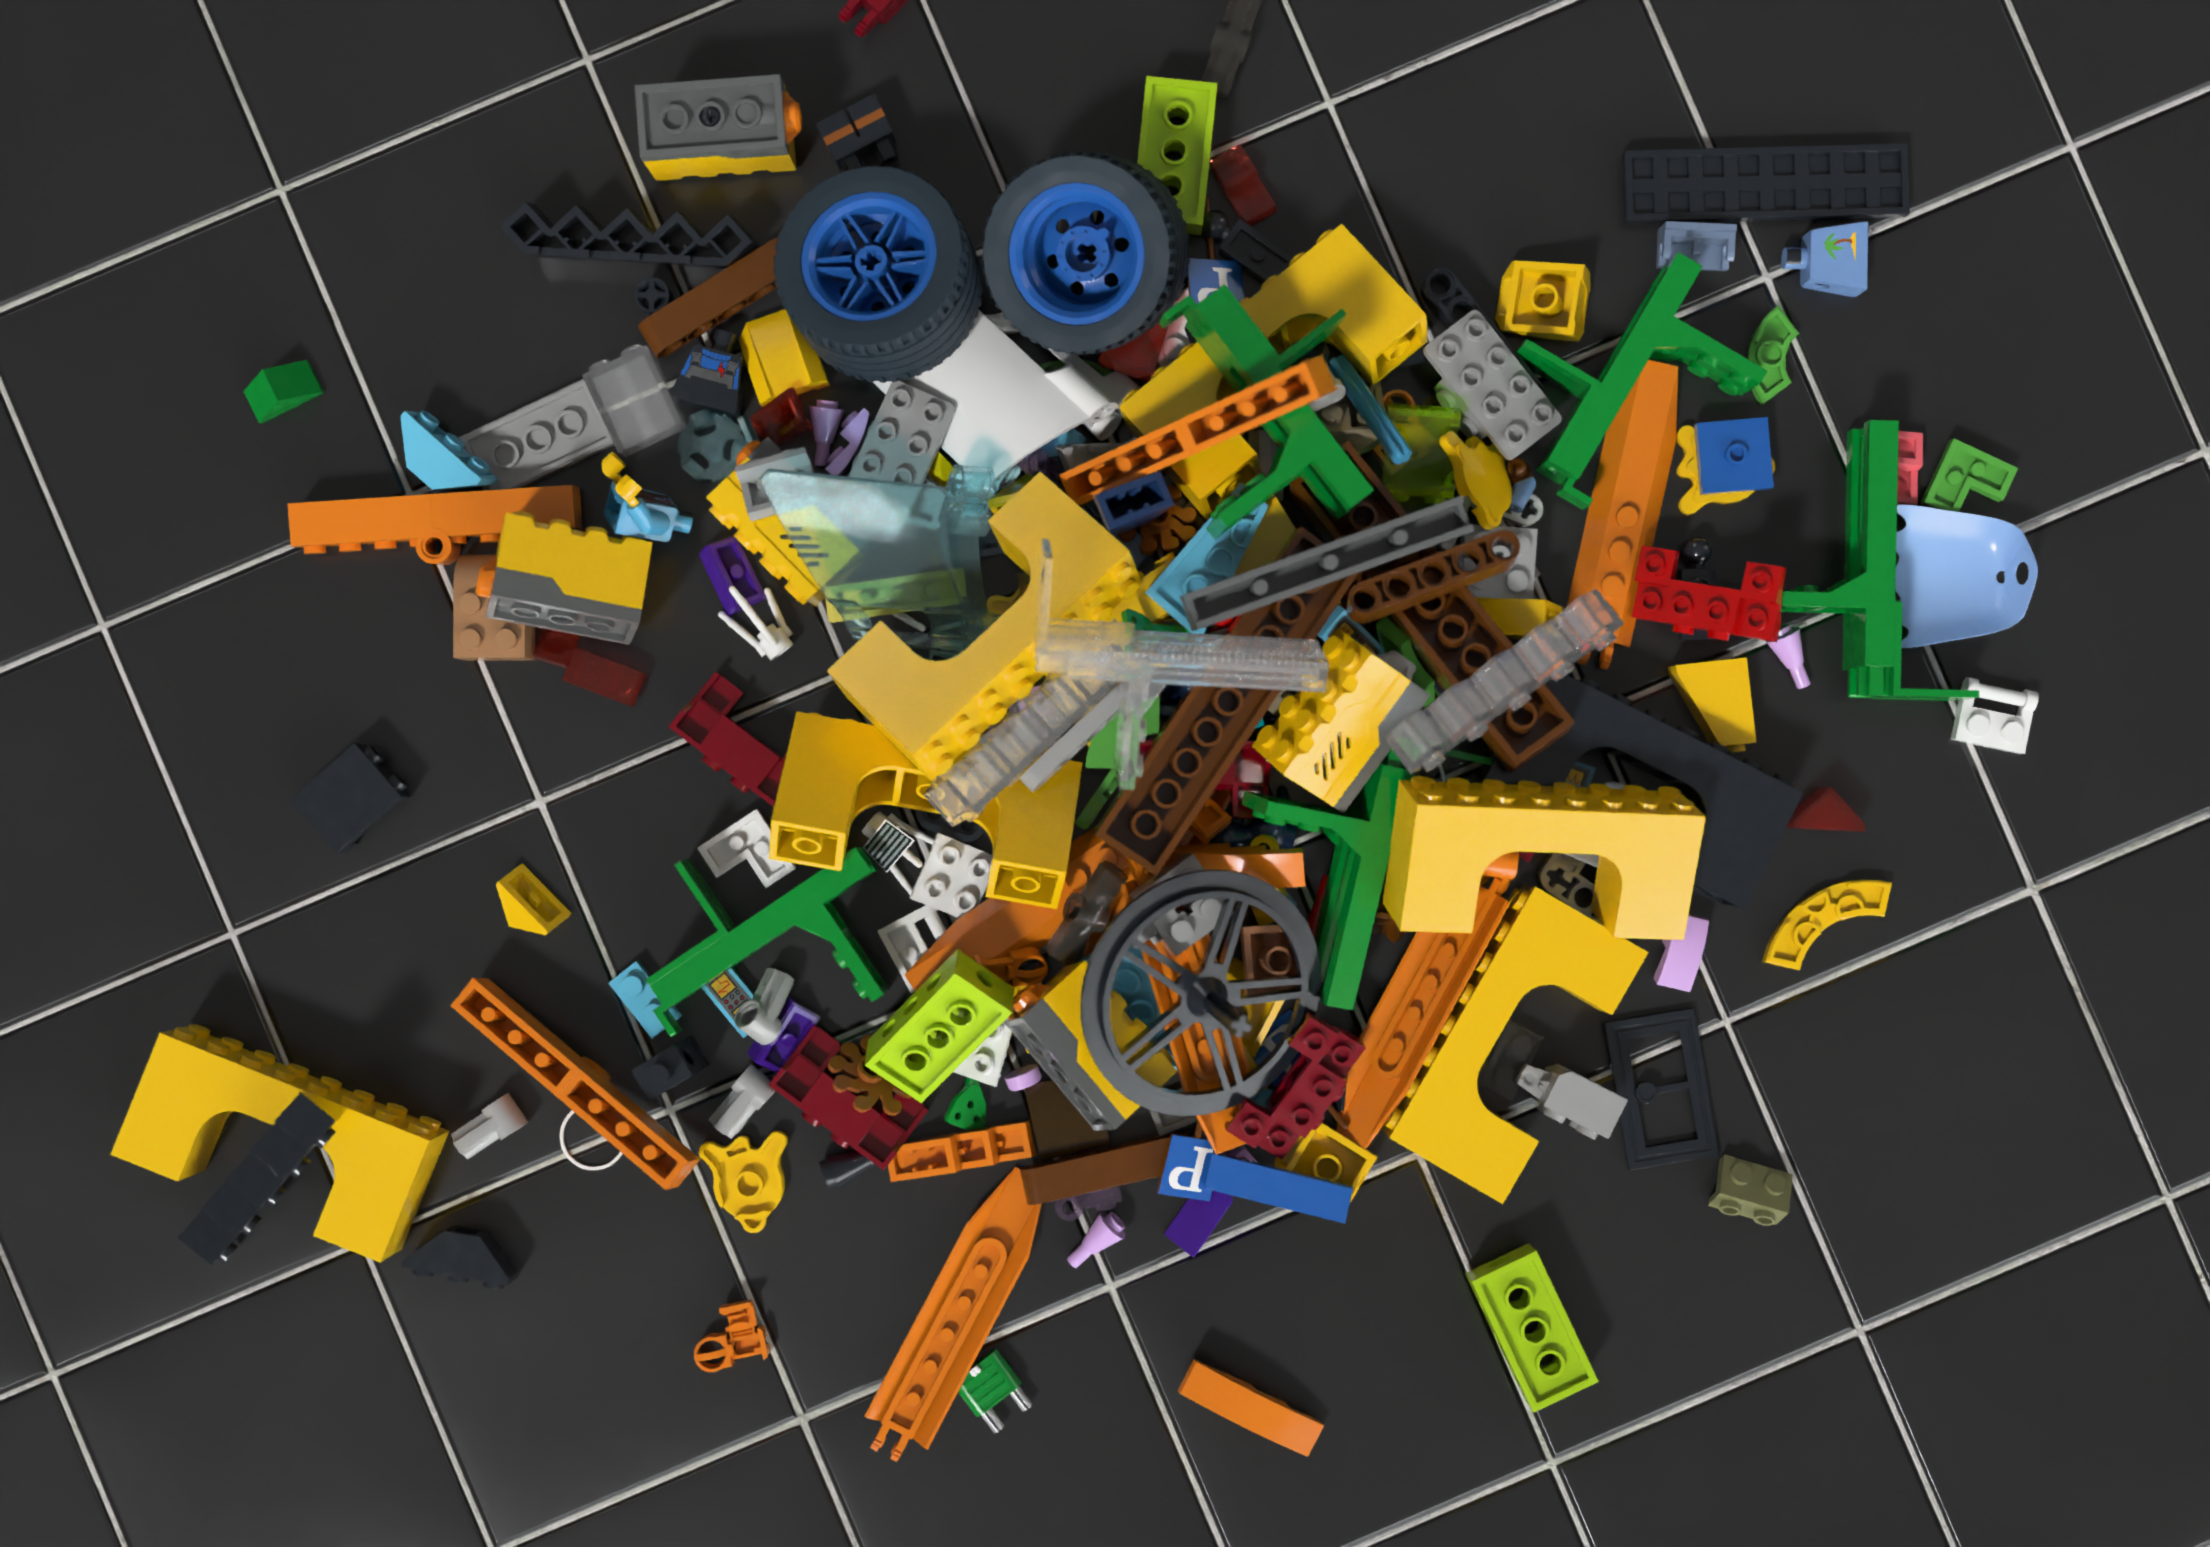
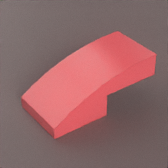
M1898 431L1897 505L1918 504V470L1923 466V433Z

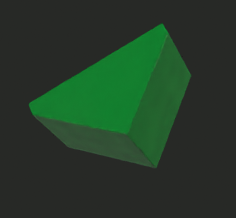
M307 360L262 369L243 391L260 424L324 393Z

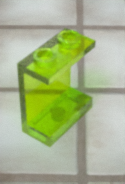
M1388 403L1387 415L1412 449L1409 461L1397 465L1384 449L1382 474L1384 486L1396 501H1409L1410 496L1424 497V502L1434 504L1445 502V498L1453 499V467L1439 440L1443 434L1449 431H1453L1458 435L1461 409L1456 407Z

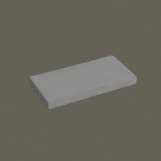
M587 378L459 437L465 444L464 449L472 456H477L488 463L491 467L489 471L499 479L495 485L482 486L483 491L523 488L618 443Z

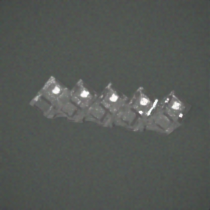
M1597 589L1585 593L1574 600L1554 619L1536 626L1513 648L1492 657L1470 678L1451 686L1426 709L1407 717L1384 739L1410 774L1422 768L1429 772L1446 759L1444 754L1467 738L1473 741L1489 729L1487 724L1506 710L1511 708L1513 711H1516L1531 699L1529 694L1552 678L1558 681L1574 669L1572 665L1574 662L1594 648L1601 651L1617 638L1614 632L1624 623Z
M1116 619L1092 632L1085 641L1086 648L1090 640L1093 642V647L1097 640H1099L1101 647L1102 643L1106 641L1108 648L1110 642L1113 641L1115 649L1120 641L1122 650L1124 643L1128 642L1124 628ZM1090 642L1088 655L1085 656L1083 644L1080 656L1077 653L1059 664L1053 672L1048 674L1038 690L1014 703L1002 723L981 735L976 745L967 751L961 761L952 765L945 774L937 776L923 796L952 827L964 820L968 822L975 820L984 811V806L1005 787L1013 785L1022 776L1023 770L1044 751L1046 752L1065 731L1096 706L1099 700L1116 684L1128 679L1137 670L1135 664L1142 653H1139L1136 659L1135 653L1131 650V656L1128 658L1126 644L1123 658H1121L1119 644L1116 657L1114 658L1113 644H1111L1109 657H1107L1106 645L1104 643L1102 656L1100 657L1099 645L1097 643L1095 656L1093 657Z

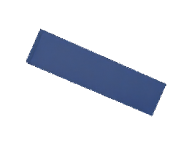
M1215 1152L1212 1153L1205 1189L1344 1224L1354 1187L1221 1153L1216 1155Z

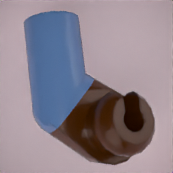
M1517 457L1510 460L1507 465V474L1513 488L1509 509L1513 512L1521 513L1535 489L1536 481L1526 461Z

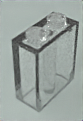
M640 344L630 346L621 352V357L610 362L608 359L598 361L589 367V372L582 374L617 452L624 457L688 428L677 402L670 396L671 389L654 353L647 345L642 347Z

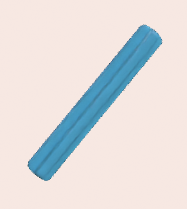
M1340 355L1337 358L1333 357L1330 360L1331 365L1329 368L1334 377L1341 380L1346 389L1347 396L1392 461L1397 465L1409 461L1412 449L1345 355Z

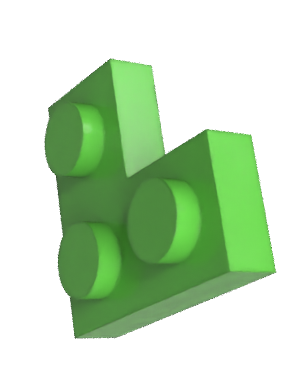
M1953 438L1948 441L1920 505L1959 512L1969 489L1997 502L2003 501L2018 468Z

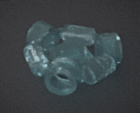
M710 409L696 412L689 416V422L685 430L680 431L677 452L681 454L682 464L680 467L697 481L700 479H711L714 482L723 479L735 470L736 456L749 441H746L740 433L742 428L725 414L719 416L712 413ZM714 424L716 425V430L706 436L698 437L694 432ZM734 439L731 449V461H727L724 459V449L727 441ZM698 452L705 456L709 461L708 469L704 470L690 458V455Z

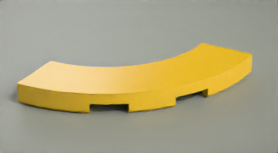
M1861 879L1844 881L1824 887L1810 894L1797 903L1780 921L1770 937L1762 962L1800 970L1809 947L1828 926L1837 921L1856 916L1874 915L1885 917L1892 882Z

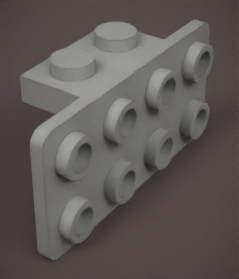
M1478 310L1469 312L1424 347L1423 353L1442 377L1433 388L1438 402L1443 408L1450 410L1457 418L1458 426L1468 438L1476 436L1480 440L1488 436L1505 459H1515L1560 424L1562 420L1560 413Z
M901 381L892 382L874 421L868 427L863 446L853 460L851 472L836 502V507L844 514L892 535H898L903 529L956 413L954 405Z

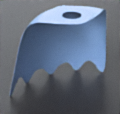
M1897 505V513L1906 522L1905 528L1896 532V552L1899 555V562L1896 565L1895 591L1898 593L1900 601H1902V626L1909 630L1908 636L1902 640V648L1920 647L1999 632L2012 627L2024 617L2035 587L2038 567L2033 551L2021 529L2007 521L1982 515L1918 505ZM2021 562L2026 563L2029 570L2028 579L2023 585L2019 584L2016 578L2017 567ZM2000 571H2004V583H1999L1996 579V575Z

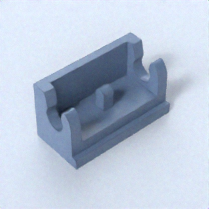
M1665 221L1657 233L1656 268H1662L1664 265L1668 267L1674 255L1679 252L1703 266L1701 270L1727 271L1729 269V262L1734 261L1737 224Z

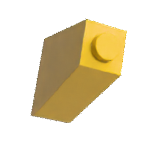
M1476 598L1508 639L1561 642L1563 607L1546 599Z
M1747 657L1667 667L1669 677L1709 743L1713 741L1730 749V753L1746 751L1745 744L1756 743Z

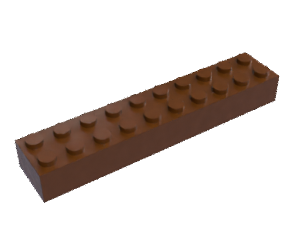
M1346 441L1340 447L1374 491L1363 498L1360 504L1338 521H1334L1301 476L1290 483V498L1326 543L1408 515L1349 441ZM1430 546L1360 571L1355 579L1358 583L1437 554L1438 551L1434 546ZM1427 571L1423 574L1429 583H1439L1442 581L1440 574L1435 571ZM1402 584L1389 586L1390 592L1395 596H1404L1408 593V590ZM1467 587L1386 616L1410 638L1415 655L1510 774L1568 733L1575 723Z
M1300 527L1294 530L1273 563L1326 543ZM1358 573L1238 615L1217 647L1219 646L1221 651L1227 647L1229 652L1232 647H1234L1236 652L1238 648H1241L1243 653L1246 648L1249 649L1250 653L1255 648L1257 654L1260 649L1263 650L1264 654L1269 649L1271 655L1276 649L1278 655L1283 650L1285 656L1288 650L1291 651L1292 656L1295 651H1298L1299 656L1302 651L1306 653ZM1219 648L1215 663L1213 662L1212 653L1208 662L1205 663L1092 834L1157 876L1298 665L1297 653H1295L1292 667L1290 652L1287 655L1286 666H1284L1283 652L1280 655L1279 666H1277L1276 652L1273 654L1271 666L1269 651L1266 654L1265 665H1263L1262 651L1259 653L1257 665L1254 650L1250 665L1247 650L1243 665L1240 650L1236 664L1233 649L1229 664L1227 663L1226 649L1222 663H1220Z

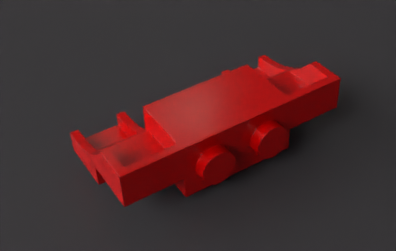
M1641 545L1634 580L1638 582L1631 617L1673 625V632L1694 635V630L1700 629L1708 631V638L1729 641V636L1735 635L1777 642L1781 625L1782 592L1787 568L1747 561L1741 590L1676 580L1680 552Z

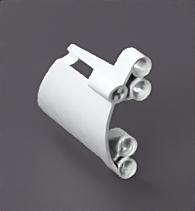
M978 310L979 314L974 319V326L970 329L968 337L961 342V346L953 352V355L943 360V363L937 365L932 370L923 372L922 375L911 377L907 380H898L954 405L956 413L940 447L961 466L950 483L949 492L973 515H978L988 508L987 499L1018 478L1021 472V467L1017 464L1018 462L1056 437L1081 424L1100 441L1110 437L1119 427L1123 418L1119 406L1122 404L1124 397L1130 391L1141 388L1120 369L1102 377L1075 353L1054 352L1052 348H1049V350L1065 366L1057 370L1045 372L1006 335L1020 331L1010 326L1011 322L1004 319L1002 316L1003 312L984 315L980 310ZM874 381L873 383L886 394L892 381H887L886 383Z

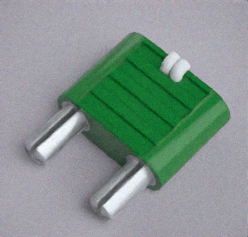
M996 1348L989 1351L972 1365L958 1391L975 1416H982L994 1433H998L999 1429L1002 1430L1004 1424L992 1410V1407L1010 1394L1022 1411H1026L1027 1407L1030 1408L1032 1406V1402L1020 1388L1021 1380Z

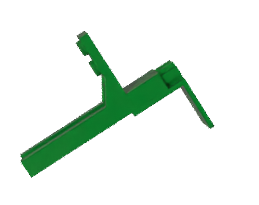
M1868 420L1861 429L1847 431L1844 579L1822 592H1818V586L1802 585L1796 586L1795 589H1786L1782 592L1781 612L1844 614L1842 670H1848L1847 697L1928 701H1959L1979 698V690L1901 688L1902 601H1895L1899 421Z
M1400 736L1344 814L1337 809L1245 791L1242 805L1253 810L1252 816L1262 818L1265 822L1285 826L1286 823L1297 825L1300 829L1317 833L1320 830L1335 845L1314 935L1321 966L1320 1002L1326 1006L1348 1010L1354 1009L1390 856L1399 780H1411L1416 775L1421 750L1492 765L1494 758L1464 749Z

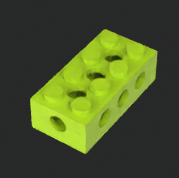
M1146 76L1137 163L1142 165L1145 170H1150L1156 178L1163 181L1162 185L1164 187L1171 186L1179 191L1177 195L1172 197H1175L1177 200L1176 205L1178 209L1181 208L1183 214L1181 215L1187 224L1185 227L1186 233L1201 235L1218 83ZM1173 117H1181L1186 123L1178 126L1172 124L1169 120ZM1169 152H1178L1183 158L1178 161H1172L1165 155Z
M957 949L868 1040L865 1066L922 1103L1013 1013L1014 988Z
M1529 1243L1465 1273L1519 1389L1533 1413L1599 1382L1537 1251ZM1523 1288V1293L1519 1299L1509 1301V1295L1514 1289ZM1538 1321V1326L1533 1332L1524 1333V1329L1529 1322ZM1553 1354V1359L1549 1364L1540 1365L1544 1355Z

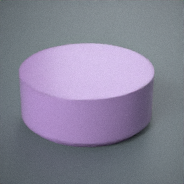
M1031 1064L1012 1071L1004 1079L1009 1090L1018 1091L1036 1084L1041 1080L1042 1075L1038 1065Z

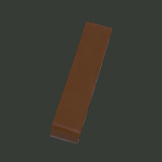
M778 237L645 318L638 325V329L655 357L659 359L672 354L775 290L777 287L775 285L776 276L773 271L775 266L773 259L776 254L775 246L778 242Z
M1495 531L1359 582L1349 591L1346 606L1347 614L1356 623H1370L1506 572L1512 568L1520 551V541L1511 531ZM1498 545L1505 546L1511 555L1499 557L1493 552L1492 548ZM1462 558L1471 559L1476 564V568L1469 571L1464 570L1459 566L1458 560ZM1427 571H1435L1440 574L1442 581L1439 583H1429L1423 574ZM1402 584L1406 587L1408 593L1404 596H1395L1390 592L1389 586ZM1364 596L1371 599L1374 605L1364 610L1357 607L1354 600Z
M1190 1130L1167 1133L1163 1136H1154L1025 1166L1020 1169L1027 1205L1047 1203L1160 1177L1171 1134L1191 1137Z

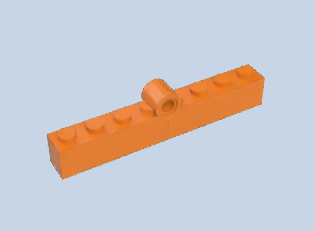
M1320 355L1061 473L1059 477L1067 495L1080 506L1093 500V496L1147 476L1319 399L1337 389L1324 358Z
M574 485L287 504L291 547L304 548V554L326 553V547L339 546V552L361 551V544H374L375 549L397 548L396 542L409 541L410 547H416L417 554L423 561L436 565H450L460 556L461 544H467V537H480V542L482 543L499 542L506 512L513 514L516 511L528 512L534 515L535 522L549 524L551 519H562L570 522L572 529L583 530L580 487ZM441 540L443 549L437 554L434 549L435 543Z
M472 978L451 1004L453 1009L665 1190L679 1187L699 1162L700 1158L614 1086L609 1081L611 1077L605 1069L587 1057H580L489 978Z

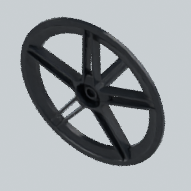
M1219 869L1198 870L1179 874L1155 884L1129 902L1114 917L1098 940L1089 959L1082 984L1080 1012L1083 1035L1094 1063L1107 1081L1123 1096L1142 1107L1163 1114L1175 1116L1205 1115L1242 1103L1244 1097L1248 1099L1265 1089L1288 1067L1298 1051L1289 1046L1287 1039L1290 1036L1293 1037L1304 1023L1307 1012L1314 1016L1316 1015L1320 997L1321 966L1314 936L1303 915L1283 893L1270 884L1242 872ZM1203 899H1224L1201 966L1194 972H1190L1137 939L1156 919L1179 906ZM1238 900L1219 962L1215 961L1235 902ZM1248 904L1267 913L1282 929L1292 947L1298 975L1227 980V972ZM1131 945L1136 946L1178 972L1179 976L1173 982L1128 951ZM1123 957H1125L1176 992L1178 1000L1119 1051L1111 1027L1110 997L1117 970ZM1298 985L1296 989L1241 995V989ZM1296 999L1290 1022L1276 1047L1263 1062L1242 1077L1230 1032L1236 1037H1241L1243 1031L1250 1032L1252 1025L1247 1022L1248 1017L1236 1007ZM1175 1018L1178 1020L1166 1031H1164L1161 1035H1159L1156 1039H1154L1151 1043H1149L1137 1054H1135L1132 1058H1130L1136 1051H1138L1143 1045H1145L1150 1039H1152L1157 1033H1159L1172 1020H1174ZM1200 1023L1221 1087L1198 1092L1175 1091L1162 1088L1147 1081L1134 1070L1192 1024ZM1218 1028L1234 1081L1230 1084L1212 1031Z

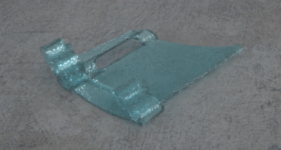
M956 464L951 470L946 487L767 469L758 478L777 517L828 602L842 616L847 630L854 639H861L873 628L870 619L861 606L923 611L930 622L929 633L892 632L908 647L961 654L1002 616L987 610L978 537H985L990 529L988 520L991 518V510L987 504L994 492L995 475L993 469Z

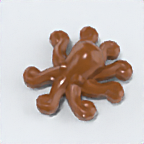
M1176 486L1167 487L1173 502L1179 501L1182 497L1181 490ZM1174 504L1150 523L1141 527L1140 536L1142 541L1139 546L1140 552L1143 555L1150 556L1156 552L1158 545H1161L1162 549L1166 552H1174L1179 547L1178 539L1182 542H1189L1195 536L1196 529L1193 526H1183L1181 523H1193L1197 515L1195 509L1192 507L1183 509ZM1136 529L1119 535V540L1123 542L1132 541L1136 536ZM1173 532L1178 537V539L1172 536L1171 533Z
M864 1035L859 1042V1048L865 1053L863 1056H861L856 1044L852 1042L844 1043L840 1048L841 1056L835 1055L828 1062L829 1071L832 1073L841 1071L846 1074L838 1075L834 1079L832 1084L834 1090L839 1093L846 1090L864 1093V1095L857 1096L853 1102V1107L858 1112H867L880 1098L886 1114L893 1116L899 1114L902 1104L900 1101L893 1099L892 1091L904 1099H909L911 1096L865 1066L867 1044L872 1035Z

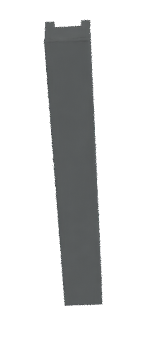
M1463 496L1180 596V600L1191 631H1196L1475 531L1466 515L1463 506Z

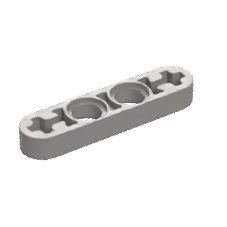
M1124 681L1121 682L1022 774L1020 780L1031 792H1035L1126 708L1137 694Z

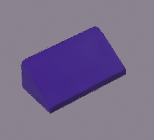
M734 536L708 544L699 552L700 559L728 616L743 610L730 593V586H735L750 606L767 598L741 543Z
M790 996L787 997L778 1016L782 1022V1028L777 1038L767 1045H761L754 1041L748 1050V1055L755 1063L776 1074L821 1018L818 1014Z
M1212 1191L1210 1201L1188 1198L1164 1232V1235L1194 1258L1234 1200L1233 1195Z

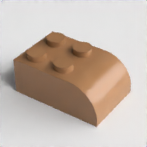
M461 554L455 565L453 581V658L464 661L535 660V627L486 618L489 598L480 597L475 592L480 566L494 559L496 554Z

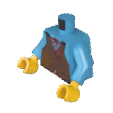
M611 452L603 459L602 471L608 478L613 480L603 515L616 534L669 542L672 531L687 534L690 532L693 522L692 513L678 510L668 495L642 489L627 474L622 477L619 472L626 465L614 452Z

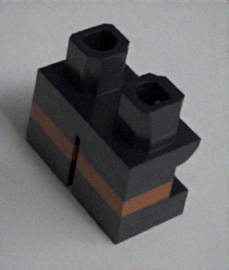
M875 93L847 107L850 119L860 137H857L844 110L815 124L821 139L828 148L839 170L844 169V171L864 167L866 165L863 158L873 153L877 156L882 167L898 160L893 131Z

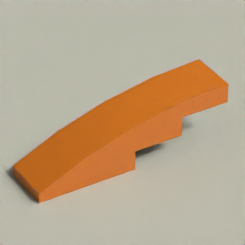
M1230 843L1176 846L1165 863L1167 866L1184 853L1194 854L1204 870L1219 869L1242 872L1254 876L1274 888L1305 887L1303 848L1266 850V845L1230 847Z
M1030 1120L905 1142L888 1165L891 1182L951 1174L964 1169L991 1166L999 1162L1034 1157L1037 1154Z
M1195 1359L1177 1390L1181 1395L1216 1414L1306 1457L1309 1456L1324 1427L1318 1419L1297 1411L1286 1402L1257 1390L1252 1384Z

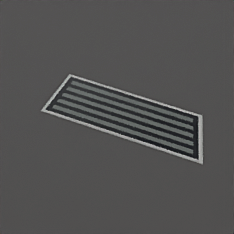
M885 819L863 848L888 872L915 840Z

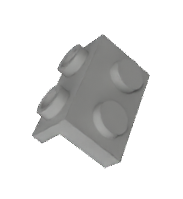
M804 447L788 449L780 454L762 459H753L735 466V472L741 484L750 521L821 502L813 466Z

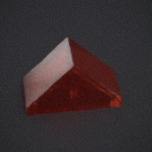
M1157 324L1135 340L1102 352L1098 359L1101 367L1149 382L1150 377L1154 375L1168 326L1163 329L1160 324Z
M794 387L788 388L750 417L761 443L769 437L777 445L813 429L804 403Z
M1820 787L1793 812L1786 827L1865 832L1863 821L1832 787Z

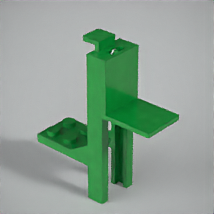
M1679 252L1674 255L1668 267L1664 265L1659 271L1597 379L1528 339L1516 350L1531 371L1577 397L1535 471L1561 485L1556 495L1582 510L1589 507L1593 499L1572 486L1580 478L1648 360L1682 361L1688 365L1687 369L1691 373L1701 378L1708 376L1719 383V389L1733 396L1737 394L1742 396L1759 385L1767 373V370L1674 316L1703 267Z
M1225 284L1198 304L1189 294L1166 311L1159 324L1164 329L1184 315L1188 320L1185 325L1236 393L1283 372L1284 369L1329 337L1347 314L1342 308L1280 355ZM1305 404L1261 424L1278 446L1267 476L1263 472L1260 473L1239 492L1240 498L1237 499L1232 494L1220 503L1216 510L1210 514L1213 520L1206 529L1216 540L1299 476L1305 481L1335 522L1360 504L1361 500L1374 490L1311 407Z
M855 847L845 854L842 871L822 869L737 927L691 859L680 860L674 864L718 931L645 979L662 1004L654 1009L653 1012L670 1037L675 1036L682 1029L669 1009L795 925L832 942L835 947L831 951L833 957L842 969L846 967L850 969L855 977L851 983L862 999L868 996L871 1002H873L889 990L831 903L836 897L877 871L862 847Z

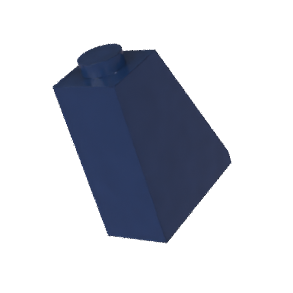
M1160 471L1093 496L1108 532L1114 537L1147 525L1174 505Z

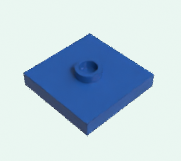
M1768 417L1694 424L1700 495L1769 490L1774 488Z

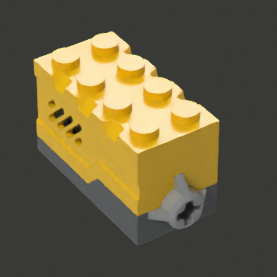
M1337 628L1333 635L1323 644V662L1317 664V666H1309L1303 671L1300 678L1301 688L1295 696L1289 695L1282 700L1279 705V713L1281 715L1274 725H1267L1261 729L1252 747L1284 776L1344 814L1428 700L1430 694L1412 681V675L1416 671V666L1394 650L1382 655H1376Z

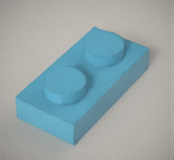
M638 960L608 984L653 1039L665 1030L653 1012L654 1009L662 1004L645 980L651 975ZM675 1006L669 1009L675 1020L682 1016Z

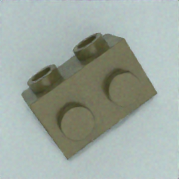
M1724 1154L1719 1159L1716 1192L1709 1198L1708 1205L1719 1209L1721 1213L1726 1215L1748 1217L1760 1225H1776L1789 1214L1793 1174Z

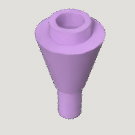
M817 400L816 406H809L814 439L817 442L814 465L828 466L827 460L830 457V446L834 441L844 410L838 409V402Z
M1790 623L1780 625L1777 642L1766 641V643L1784 666L1790 670L1797 689L1805 688L1811 682L1803 666L1804 658L1800 627H1791Z
M1101 1211L1082 1240V1244L1067 1257L1070 1265L1077 1268L1091 1254L1094 1255L1124 1239L1123 1229H1125L1123 1221L1113 1212L1108 1214Z

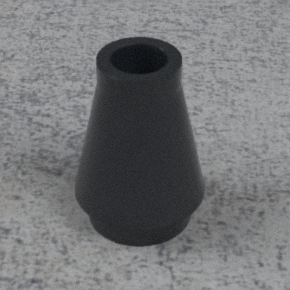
M857 1150L825 1155L826 1159L818 1162L828 1189L836 1185L840 1188L866 1169L874 1166L873 1162Z

